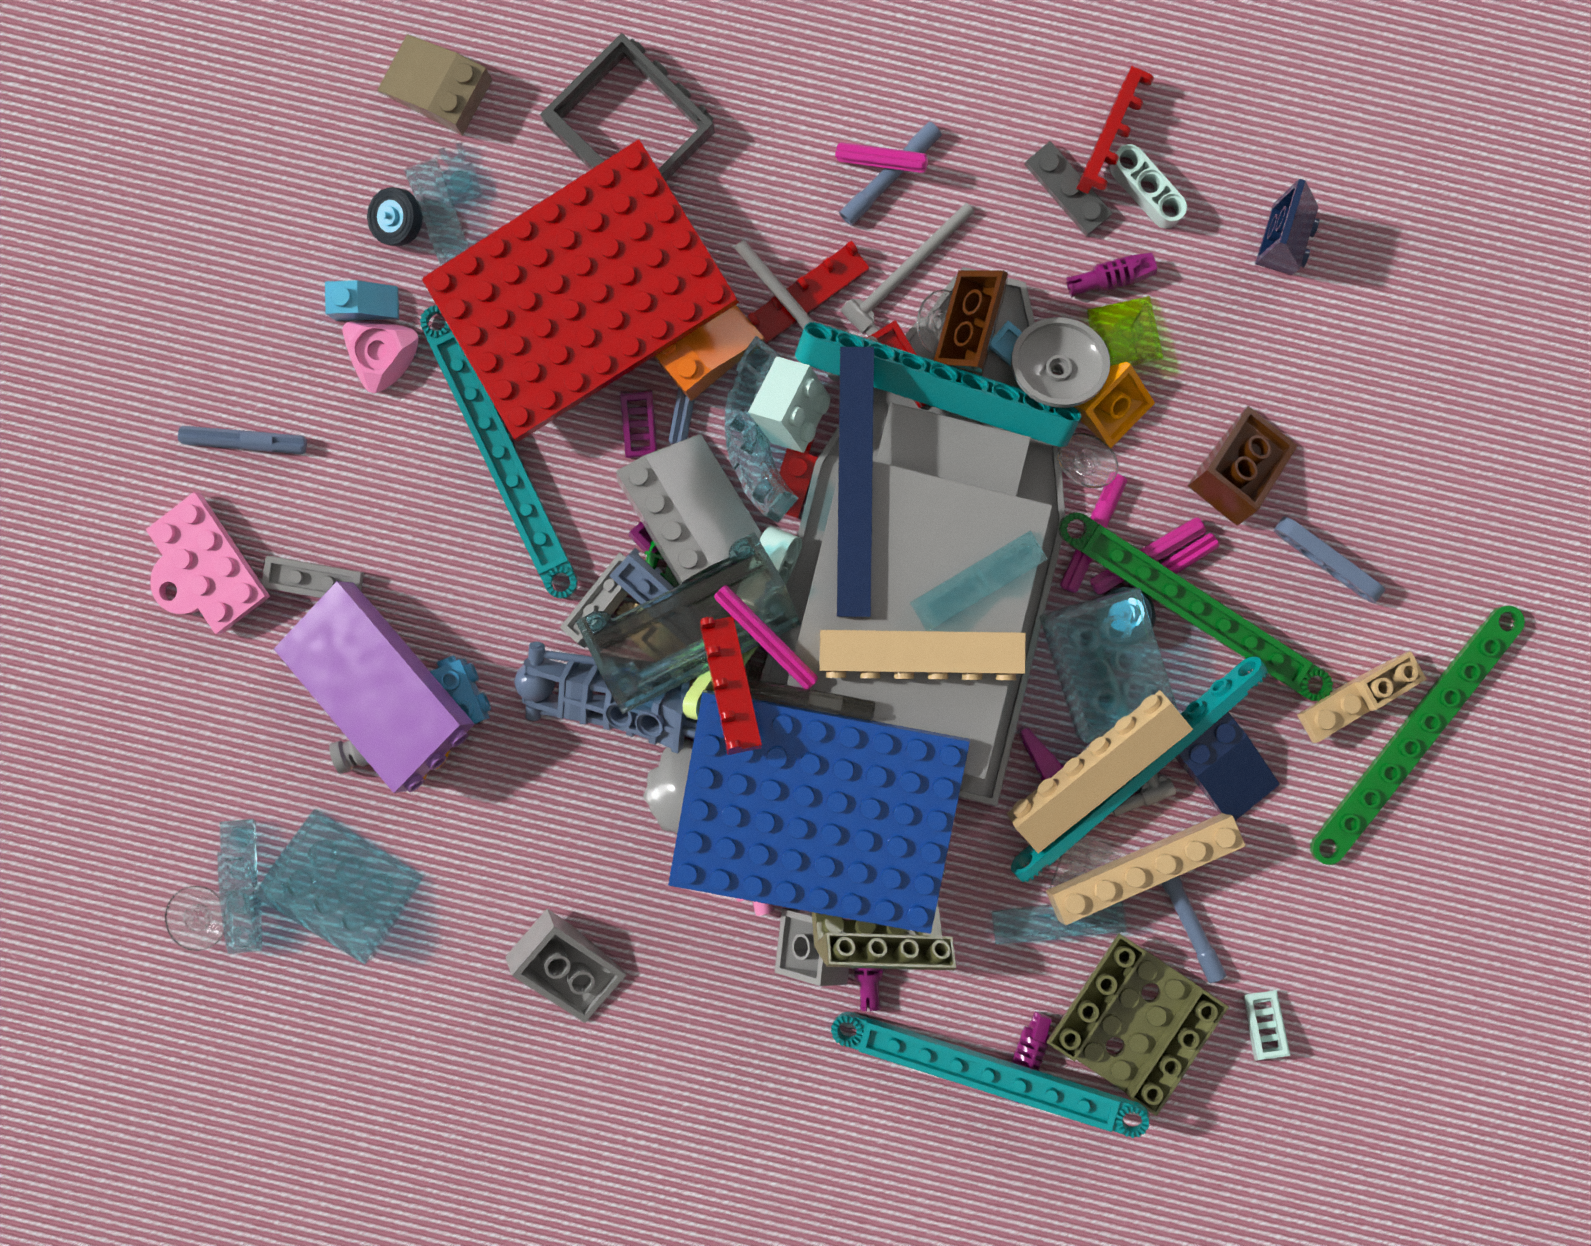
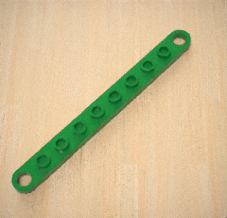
M1073 512L1061 519L1058 527L1059 535L1070 546L1244 659L1259 657L1267 667L1270 676L1304 698L1311 701H1320L1330 695L1333 689L1331 676L1297 652L1088 516ZM1074 519L1080 520L1084 525V532L1078 538H1072L1067 532L1068 524ZM1319 676L1322 679V688L1319 692L1312 694L1307 686L1308 680L1311 677Z
M1514 606L1495 608L1485 622L1479 626L1325 821L1323 827L1312 838L1310 852L1313 858L1320 863L1333 865L1345 856L1521 633L1525 620L1518 608ZM1503 613L1511 614V617L1514 618V626L1508 631L1503 630L1499 625V618ZM1326 839L1333 840L1336 846V851L1330 857H1323L1320 853V844Z

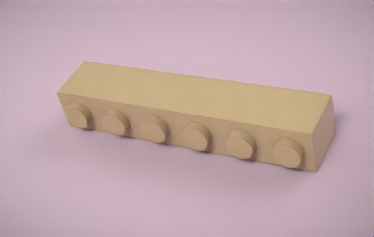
M820 630L819 671H826V678H846L847 671H860V678H880V672H894V679H914V672H928V679H948V673H962V680H982V673H996V680H1016V674H1025L1026 633Z
M1159 690L1154 695L1144 699L1141 705L1128 716L1119 719L1115 726L1106 734L1093 740L1089 747L1080 755L1067 761L1064 767L1055 775L1042 781L1038 788L1029 796L1016 802L1013 808L1007 812V815L1016 830L1037 853H1040L1190 733L1193 728Z
M1221 813L1046 890V893L1058 921L1068 925L1241 849L1246 845L1234 817Z

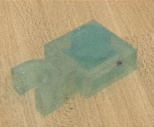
M462 142L456 144L458 155L454 158L448 157L445 148L438 149L442 160L449 167L448 170L441 171L452 205L483 196L472 162L465 164L466 151Z

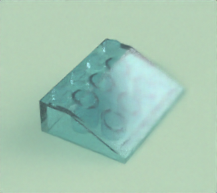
M1139 587L1070 605L1039 616L1073 726L1079 739L1088 743L1098 737H1102L1115 726L1119 719L1128 716L1141 705L1144 699L1154 695L1159 690L1177 709L1144 598Z
M314 809L272 865L254 896L365 965L377 954L424 875L327 815Z

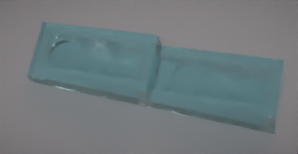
M437 157L407 167L404 171L429 231V238L441 266L468 249L469 244Z
M1030 530L911 601L910 604L926 631H929L1046 561L1047 557Z
M1124 900L1068 925L1058 921L1051 904L992 911L995 944L1057 940L1067 936L1126 932L1127 930Z

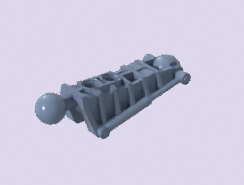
M538 641L529 644L528 658L524 660V665L518 669L514 679L516 691L522 697V703L526 704L525 718L527 720L537 721L541 718V715L560 719L580 721V724L584 725L588 723L602 725L603 729L606 730L614 728L625 731L626 735L630 737L635 735L649 739V743L654 745L660 743L671 748V752L677 754L683 749L684 736L694 739L697 720L687 718L683 712V700L689 691L690 684L689 664L679 661L675 665L603 655L592 657L545 650V645ZM554 660L568 661V663L564 664ZM556 682H559L558 695L552 693ZM593 691L606 693V696L593 694Z

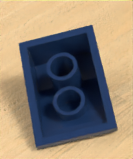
M1298 179L1273 203L1255 265L1288 275L1294 274L1300 267H1305L1310 255V249L1306 248L1309 237H1314L1320 221L1319 218H1315L1319 207L1306 180Z
M1229 712L1175 757L1220 814L1232 815L1235 821L1280 785L1247 734Z

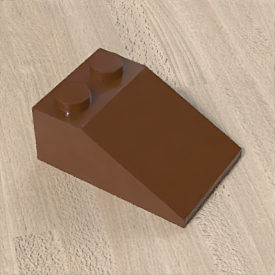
M1247 406L1203 461L1187 486L1238 526L1259 510L1298 445L1251 407Z

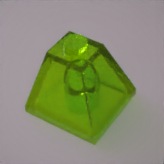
M1150 296L1087 309L1090 327L1102 338L1108 349L1110 366L1124 362L1134 366L1164 358Z

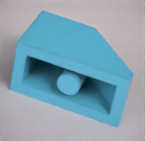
M358 280L325 281V314L335 321L399 319L398 287Z

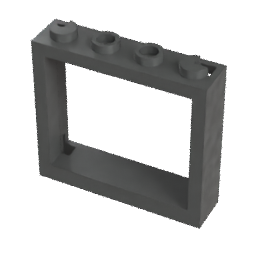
M621 33L540 116L543 123L590 170L604 162L563 118L626 57L698 129L658 169L664 180L667 181L715 133L712 122L714 118L703 105L697 107L689 99L691 94L681 83L677 82L674 85L666 77L669 73L657 60L651 62L644 55L646 50L639 42H636L633 38L629 40Z

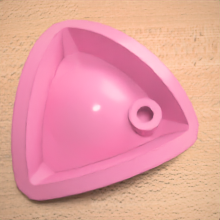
M350 321L346 322L342 329L346 347L355 371L365 389L371 393L383 391L395 383L411 364L418 347L419 337L417 332L411 328L396 324Z

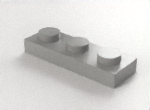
M620 552L560 626L567 635L584 648L628 595V592L610 577L611 573L626 558Z
M266 556L262 585L267 589L321 598L336 581L353 582L361 591L364 572Z

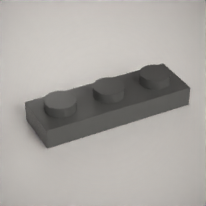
M1051 141L1025 162L1024 165L1086 237L1113 214L1092 189H1090L1088 194L1076 189L1081 176Z

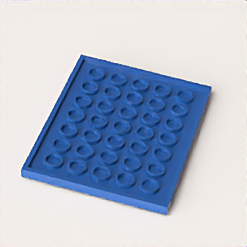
M703 690L668 886L931 934L970 740L963 737L752 699L762 747L761 749L728 755L714 691Z

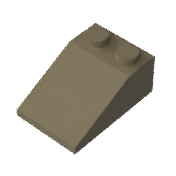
M407 34L377 91L463 136L488 90L492 78L484 66L463 55Z

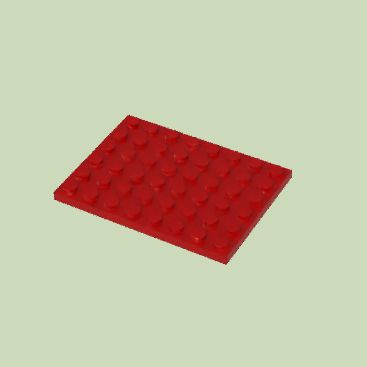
M640 139L421 278L509 432L517 442L739 303Z

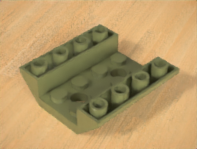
M938 902L931 934L857 920L846 921L841 917L812 912L814 947L826 967L952 971L956 969L953 936H942Z
M1118 933L1047 1040V1043L1074 1062L1078 1060L1124 1091L1131 1100L1142 1104L1149 1112L1157 1116L1229 1006L1141 946ZM1149 983L1156 984L1158 987V995L1152 1000H1146L1142 997V989ZM1113 1037H1118L1123 1042L1121 1051L1116 1054H1111L1106 1050L1107 1041Z

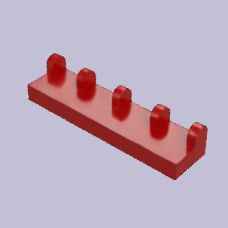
M1131 66L1076 189L1086 194L1089 193L1092 187L1099 190L1106 189L1108 181L1098 176L1104 162L1110 165L1117 164L1119 156L1109 151L1115 135L1124 138L1129 137L1131 128L1122 124L1121 121L1128 107L1134 110L1141 109L1143 101L1133 96L1138 83L1146 86L1152 84L1154 80L1152 74Z
M849 241L842 249L831 257L824 259L820 265L803 277L798 278L795 283L786 289L805 312L810 314L868 272L869 266L858 253V249L853 241ZM775 296L758 310L747 315L749 321L765 338L763 341L765 345L797 323Z
M732 616L716 620L713 617L702 618L700 620V629L727 754L732 755L761 749V739L734 618Z

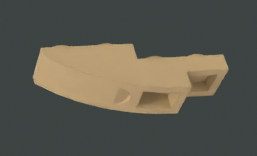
M1408 651L1331 691L1329 696L1317 701V703L1300 712L1297 716L1312 743H1317L1369 711L1377 710L1425 681L1426 677L1412 652Z

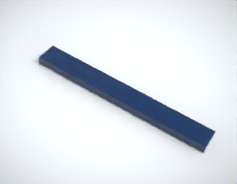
M840 347L837 617H871L874 347Z

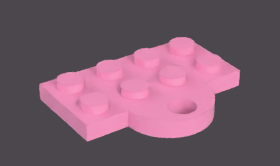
M193 492L146 529L163 555L152 570L150 585L155 600L165 610L175 614H192L200 611L215 634H222L270 597L200 492ZM171 582L177 588V595L173 600L168 599L166 596V587Z

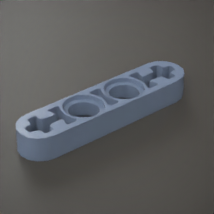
M1283 516L1273 531L1281 539L1368 602L1376 604L1384 593L1385 588L1379 582L1296 521Z

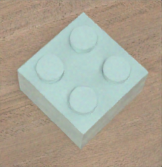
M776 356L748 413L772 444L804 453L808 443L815 436L816 427L822 415L829 408L831 397L810 365Z

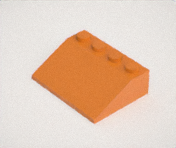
M735 305L654 356V359L689 400L692 401L762 343L765 338Z

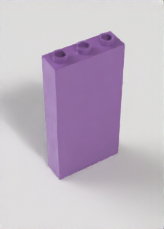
M336 581L274 648L275 652L393 793L413 792L418 789L425 781L423 777L446 760L445 754L452 747L459 746L467 739V731L474 725L473 721L353 582Z

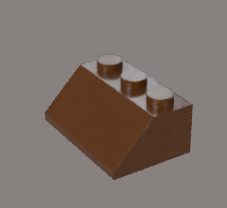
M958 270L934 361L979 376L983 375L1008 283V272L1004 270Z

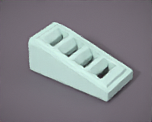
M1277 990L1244 995L1254 1060L1290 1056ZM1271 1001L1272 1008L1254 1009L1253 1004ZM1273 1014L1274 1021L1257 1023L1256 1017ZM1275 1028L1276 1034L1260 1036L1259 1034L1261 1029ZM1277 1041L1278 1047L1262 1048V1043Z

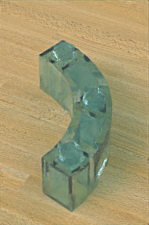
M755 336L736 368L738 373L732 391L729 390L725 409L726 447L731 466L736 471L745 494L764 516L779 523L797 501L798 497L782 479L772 457L769 439L748 411L776 356L783 357L763 340Z

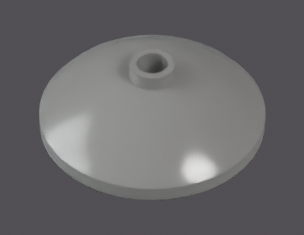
M1053 317L1033 323L1020 334L1013 348L1011 367L1016 382L1029 397L1047 406L1067 408L1086 403L1101 391L1109 375L1110 357L1104 341L1091 327L1074 319ZM1058 370L1062 375H1055L1052 371Z

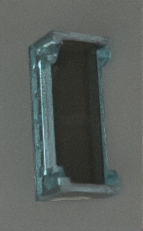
M755 532L737 540L730 547L728 553L730 561L613 619L607 612L596 611L576 620L577 626L600 674L622 714L709 671L700 629V620L705 617H713L714 620L731 617L714 598V595L725 585L777 636L801 625L786 584ZM734 619L741 653L743 654L759 646L760 644Z

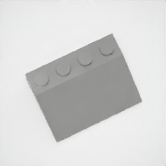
M701 434L646 454L616 471L617 482L682 590L757 548L762 533Z

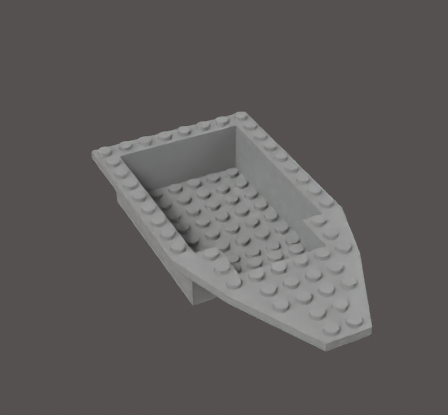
M963 267L961 270H974V269H970V268ZM957 275L905 334L918 356L934 361ZM1008 278L993 337L1007 321H1010L1021 332L1035 323L1026 282ZM989 349L982 377L1021 389L1014 378L1012 367ZM874 387L871 617H837L838 426L815 462L797 535L802 539V549L784 589L774 628V633L818 676V680L810 689H804L768 653L757 700L968 738L970 744L959 797L997 806L1062 543L1058 527L1061 519L1065 516L1060 447L927 404L918 408L912 399ZM820 630L1026 633L1025 674H1016V680H996V673H982V680H962V673H948V679H928V672H914V679H894V672H880V678H860V671H847L846 678H826V671H819Z

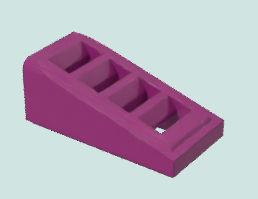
M653 390L621 391L620 401L625 457H642L657 451ZM646 400L647 406L628 407L629 401ZM648 413V419L629 420V415ZM649 427V432L630 434V428ZM650 439V445L631 447V441Z
M1022 726L1018 730L1019 736L1042 781L1051 778L1064 767L1028 727Z

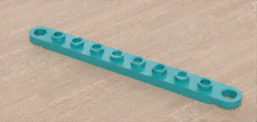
M437 305L430 306L422 313L420 323L434 356L546 590L553 597L560 599L568 598L575 593L578 587V579L499 412L447 322L445 321L446 324L442 330L433 331L430 329V318L435 314H441ZM559 573L566 574L570 580L569 588L563 592L556 591L552 584L553 578Z
M1249 657L1241 661L1222 679L1215 681L1207 692L1191 702L1185 711L1181 713L1193 728L1190 733L1040 853H1037L1031 845L1027 846L1014 858L1011 864L1012 873L1020 881L1028 882L1030 878L1031 880L1034 879V875L1038 876V872H1042V868L1047 864L1050 866L1245 698L1248 695V690L1252 689L1254 685L1258 686V682L1262 683V678H1266L1265 674H1268V669L1259 657Z
M853 1012L839 1014L831 1026L832 1037L836 1043L859 1050L858 1052L1109 1132L1114 1131L1126 1137H1141L1149 1128V1113L1142 1104ZM844 1022L853 1023V1026L857 1029L856 1034L850 1037L845 1036L840 1031L839 1025ZM1126 1113H1138L1141 1116L1142 1122L1138 1126L1127 1125L1123 1121Z

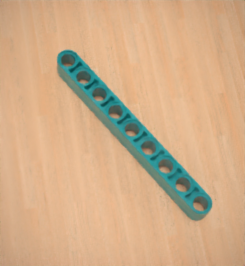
M809 322L804 326L795 351V357L801 363L840 376V347H874L875 388L1058 447H1066L1069 444L1081 420V413L1074 407L1059 408L1047 406L1029 397L1022 389L816 322Z

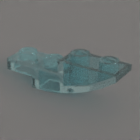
M256 820L220 822L221 852L217 853L218 881L227 953L236 954L262 951L261 886L257 885Z

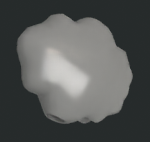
M684 739L683 749L678 754L671 752L669 747L664 749L659 766L652 769L647 775V788L643 795L650 807L651 813L657 819L662 830L676 834L679 827L693 748V741Z

